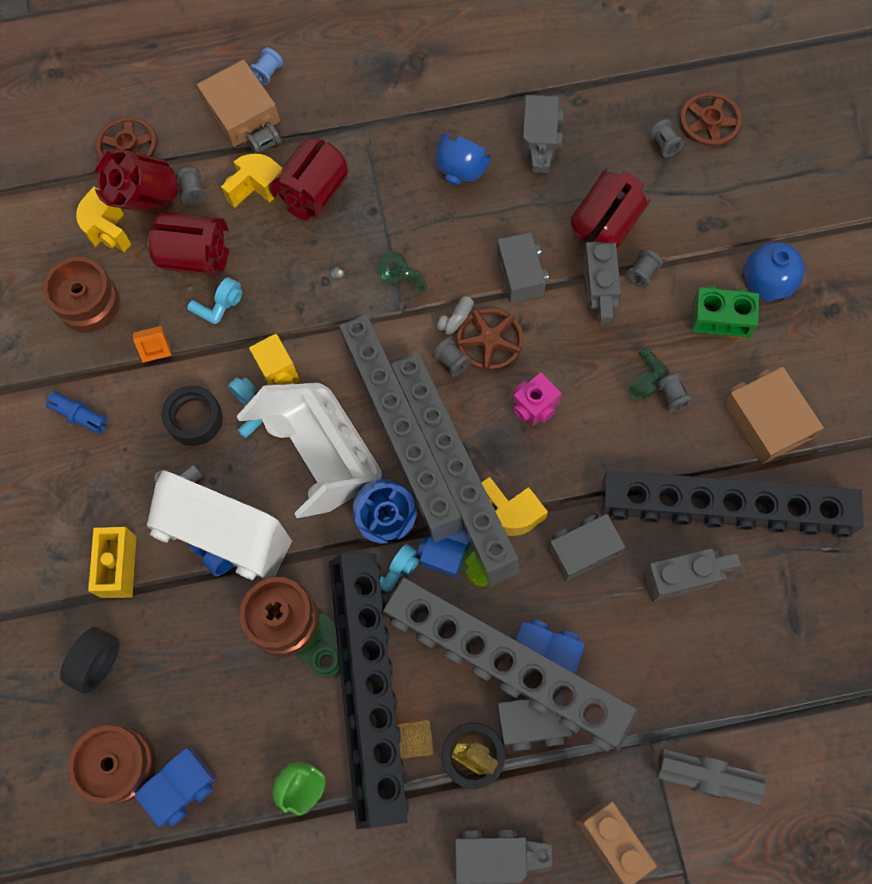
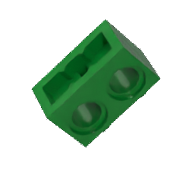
M715 286L699 287L693 299L691 332L751 338L758 327L759 293H751L745 289L731 291L721 290ZM705 306L714 308L715 312L707 310ZM735 309L742 310L745 315L737 313Z

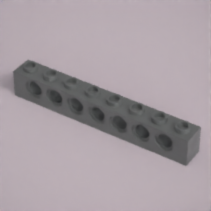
M367 314L339 325L345 346L433 542L436 543L464 531L459 510Z
M416 353L391 363L395 376L462 517L463 530L489 587L518 575L519 559L420 354Z
M406 578L402 579L383 610L392 618L389 624L404 633H406L408 628L418 634L416 640L433 649L435 644L445 649L443 655L458 665L461 664L462 660L473 666L471 672L488 682L490 677L502 683L499 688L517 699L519 694L531 700L529 706L539 713L547 716L548 712L551 711L561 717L560 725L576 734L579 729L591 735L589 741L606 752L609 751L610 747L617 751L620 750L638 716L636 708ZM422 610H429L428 618L424 622L416 623L417 614ZM449 625H456L454 636L444 639L442 636L444 629ZM476 641H484L483 651L480 654L471 655V645ZM504 657H512L513 665L511 669L505 672L498 671L499 661ZM531 674H541L543 681L538 688L530 689L526 686L527 678ZM562 690H569L573 693V700L567 706H559L555 701L556 695ZM599 707L604 711V718L600 723L590 724L586 721L585 716L590 708Z

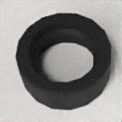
M188 385L175 390L164 402L161 413L165 428L176 441L184 445L198 446L207 443L217 435L222 427L223 414L221 406L210 391L200 386ZM191 401L204 402L210 411L207 422L197 430L184 431L180 429L175 421L179 409Z
M92 627L85 631L76 640L64 659L60 670V680L82 694L93 691L104 680L116 660L120 646L118 638L98 627Z
M470 722L459 725L449 733L443 743L441 757L444 770L452 781L464 788L478 789L490 785L499 777L504 768L506 753L503 741L495 730L485 724ZM470 735L481 736L487 740L493 751L491 767L483 775L476 777L467 776L460 772L455 765L453 757L454 749L458 742Z

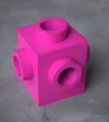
M540 372L530 382L525 380L516 387L513 392V411L521 421L525 422L527 420L532 426L536 425L539 421L544 423L556 412L554 408L559 405L562 393Z

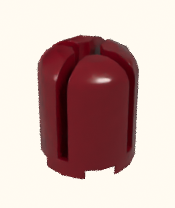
M316 137L306 139L300 143L270 183V192L274 199L278 195L289 206L286 211L295 217L308 221L310 217H316L317 219L347 178L348 164L342 153L331 143H325L323 139Z
M117 149L112 152L106 151L98 159L94 172H98L97 182L99 190L95 189V192L100 201L110 207L158 214L171 206L170 201H174L178 193V181L173 168L169 167V164L160 158Z
M607 168L599 175L593 187L572 215L570 228L575 237L583 243L611 205L614 207V210L592 242L616 243L618 249L648 207L651 198L647 201L646 196L642 192L644 184L635 176L626 171H622L620 175L607 172L609 169Z
M165 212L154 218L150 226L151 231L148 233L147 246L150 257L157 267L168 271L218 276V270H225L229 248H224V231H229V228L224 218Z

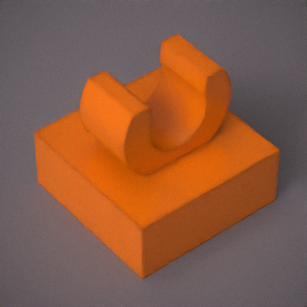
M162 326L133 332V341L142 362L171 356V347Z

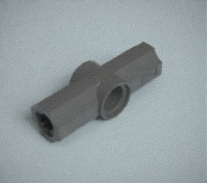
M661 749L656 768L657 779L691 787L692 791L718 798L725 796L761 805L766 788L765 775L728 766L727 762L705 756H698L697 758Z

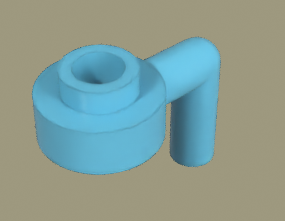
M227 277L221 282L216 291V304L213 310L195 300L190 301L187 310L212 324H218L226 308L232 305L235 306L242 297L241 284Z
M236 377L227 385L232 395L244 406L255 396L254 393L257 391L255 386L246 378L241 380ZM261 419L248 420L237 431L246 439L263 422Z
M404 545L391 562L390 571L387 576L383 577L381 575L380 590L382 592L390 593L400 577L404 574L409 576L419 563V559L416 558L418 551L410 545Z

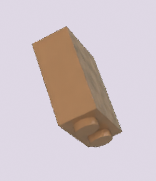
M244 59L196 84L202 101L233 147L247 142L246 134L250 133L252 135L266 127L268 122L273 126L280 122L276 104Z
M784 367L773 372L771 369H767L757 375L755 381L749 384L741 382L729 390L730 395L724 402L725 407L762 465L814 439L824 429Z
M601 801L575 820L616 883L635 884L657 867L613 802Z

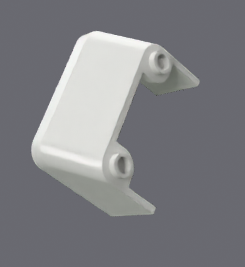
M323 384L264 385L237 415L239 421L261 419L268 433L280 438L290 437L317 481L308 491L309 499L294 513L297 518L330 512L354 498L364 484L374 479H381L382 477L379 465L332 391Z
M162 471L156 481L147 521V527L152 530L149 535L165 543L169 539H179L230 561L238 567L236 570L237 574L250 580H254L255 576L261 580L276 576L292 543L291 538L277 519L168 471Z

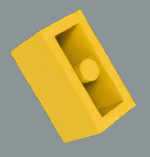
M277 334L249 347L268 385L301 384L294 364Z
M126 527L93 528L88 591L100 598L133 597L137 536Z

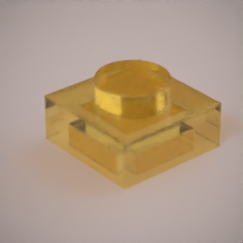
M430 720L397 724L401 734L399 743L401 759L434 755Z
M474 741L471 744H457L451 755L452 758L477 774H493L499 762L488 755L490 752L488 748Z

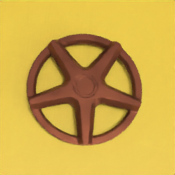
M706 92L693 96L684 104L680 113V123L683 134L702 145L720 147L738 135L742 126V115L736 103L727 96ZM702 97H716L713 105L704 109L694 103L695 100ZM724 101L734 108L737 118L724 117L721 110ZM687 108L691 109L699 117V120L690 126L687 125L685 118ZM721 125L736 126L730 135L721 139L719 131ZM707 128L712 140L701 138L693 132Z
M135 117L119 118L110 122L101 130L96 141V152L99 158L103 155L101 151V142L115 146L116 150L123 149L140 153L137 149L138 145L151 141L150 149L146 155L153 156L157 147V136L151 125L142 119ZM132 121L144 125L149 130V133L135 137L132 131ZM124 122L123 131L119 132L115 137L104 135L112 126Z
M486 308L474 310L460 325L457 343L459 350L464 356L468 355L464 349L467 346L479 345L483 350L482 363L472 359V365L482 369H499L513 362L519 355L523 345V332L514 315L503 310ZM482 315H498L504 319L494 327H490ZM474 319L479 329V334L462 339L466 326ZM511 324L518 335L517 345L502 337V334ZM499 348L513 353L506 361L491 365L494 351Z

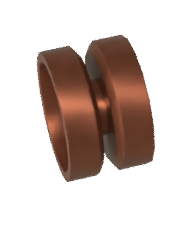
M71 257L60 261L50 269L44 279L42 292L45 302L70 329L78 332L96 331L111 322L119 310L120 297L117 288L109 279L104 269L94 260L86 257Z
M270 577L256 583L246 593L240 605L239 620L243 632L261 650L275 657H290L301 652L312 642L318 631L319 613L315 603L297 582L288 578Z
M103 725L89 730L80 737L71 750L67 766L69 781L76 793L89 802L120 804L135 799V793L154 777L156 758L153 746L143 734L130 728Z

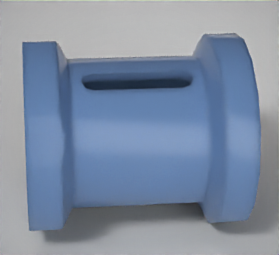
M266 47L261 51L260 59L256 64H252L250 69L262 85H268L274 71L282 67L283 60L277 52Z

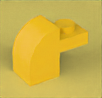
M248 154L236 159L234 165L237 172L229 176L221 186L226 201L235 208L255 190L270 203L274 199L270 192V183L282 167L270 157L262 154Z
M93 186L78 205L76 212L78 225L93 246L96 247L102 242L111 249L115 246L125 252L131 243L124 231L115 225L124 213L121 208L110 207L100 201L95 192V189H99Z
M491 477L481 482L508 536L525 534L546 520L548 511L529 487L508 501Z

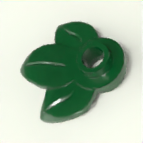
M321 613L319 615L318 631L314 639L296 655L301 660L310 663L313 672L323 678L335 676L340 671L335 623L326 614ZM325 656L332 657V664L329 667H323L321 664Z

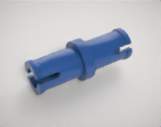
M53 391L47 399L52 401V403L47 401L45 403L46 408L67 417V421L71 424L78 423L97 435L101 434L106 428L101 423L107 424L108 418L88 409L85 403L81 401L75 402L58 391Z

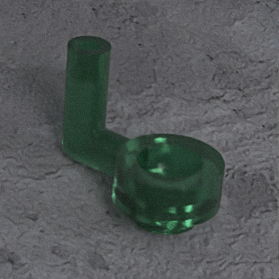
M388 252L380 258L378 263L379 274L385 281L396 283L406 278L415 283V288L418 292H424L427 289L425 275L420 271L407 267V262L400 253ZM391 261L398 264L395 269H389L387 265Z
M645 347L638 355L653 372L650 370L645 372L629 387L628 392L636 400L640 398L647 400L658 390L656 384L669 374L668 368L648 347Z

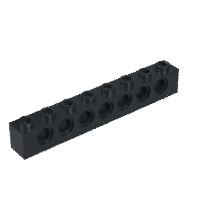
M606 470L602 482L601 515L607 514L612 520H627L628 517L641 518L642 522L657 523L660 522V519L672 520V523L675 525H690L692 522L704 523L705 527L720 528L727 524L736 525V529L754 530L756 527L768 528L769 532L783 533L791 529L800 530L802 535H818L820 532L832 533L833 537L837 538L851 537L852 534L864 527L862 490L609 470ZM628 493L639 494L642 498V503L635 504L631 502L628 498ZM659 496H669L673 500L674 505L665 506L661 503ZM691 498H700L704 502L705 508H696L692 504ZM723 500L732 501L736 506V511L726 509ZM755 502L764 504L768 513L763 514L759 512ZM787 505L795 506L799 511V516L792 515ZM820 507H824L829 511L830 519L825 518L821 514Z
M376 553L340 554L329 561L356 830L408 823L409 802L404 794L403 785L405 768L403 761L400 759L399 751L401 734L399 727L396 725L395 717L397 700L395 693L392 691L391 683L393 666L388 658L387 643L389 633L384 624L383 610L385 609V600L380 590L381 567L377 563ZM355 583L360 585L362 595L357 592ZM359 614L362 615L366 621L365 627L362 626L359 622ZM363 646L369 652V660L362 653ZM367 679H368V680L372 683V685H373V692H372V693H370V692L367 690V687H366V680H367ZM370 713H373L377 719L376 727L372 726L370 722ZM375 747L380 751L381 758L379 762L374 758L373 752ZM379 782L384 786V796L382 798L377 790Z

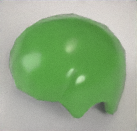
M299 761L288 764L274 780L272 796L275 804L285 813L289 810L297 815L304 814L321 798L326 786L325 776L308 762Z

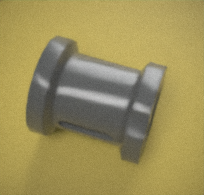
M669 119L656 123L650 129L649 137L652 140H656L661 147L663 157L673 156L685 144L684 139L678 137L672 129V123Z
M270 122L260 131L252 135L250 133L245 135L254 154H262L261 152L274 145H282L277 131Z
M190 167L179 170L176 176L182 190L180 195L182 202L186 205H196L206 199V193L200 185V171L197 168Z
M642 249L638 254V261L633 268L631 267L626 271L625 275L633 285L646 288L650 284L649 278L655 270L660 269L663 261L654 251Z
M447 338L436 347L432 356L435 360H440L450 370L449 374L452 377H456L465 371L472 359L469 355L464 356L454 345L455 341L452 338Z
M681 373L667 376L659 381L657 385L659 390H663L669 403L667 409L670 413L681 411L694 403L693 396H689L682 382L684 377Z

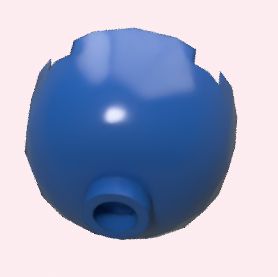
M441 134L435 151V163L438 169L445 174L444 180L455 186H459L461 182L472 183L479 180L486 172L492 155L484 156L486 149L467 139L457 136L456 140L452 141L448 139L450 134Z
M768 242L760 245L749 255L742 272L746 280L745 285L751 293H759V299L774 302L775 299H788L797 291L802 282L805 267L799 251L792 245L784 242Z
M388 478L374 479L364 484L356 493L352 503L353 519L361 534L370 541L381 544L388 543L387 540H392L396 537L397 539L404 537L413 527L417 517V509L415 508L414 498L410 491L398 481Z

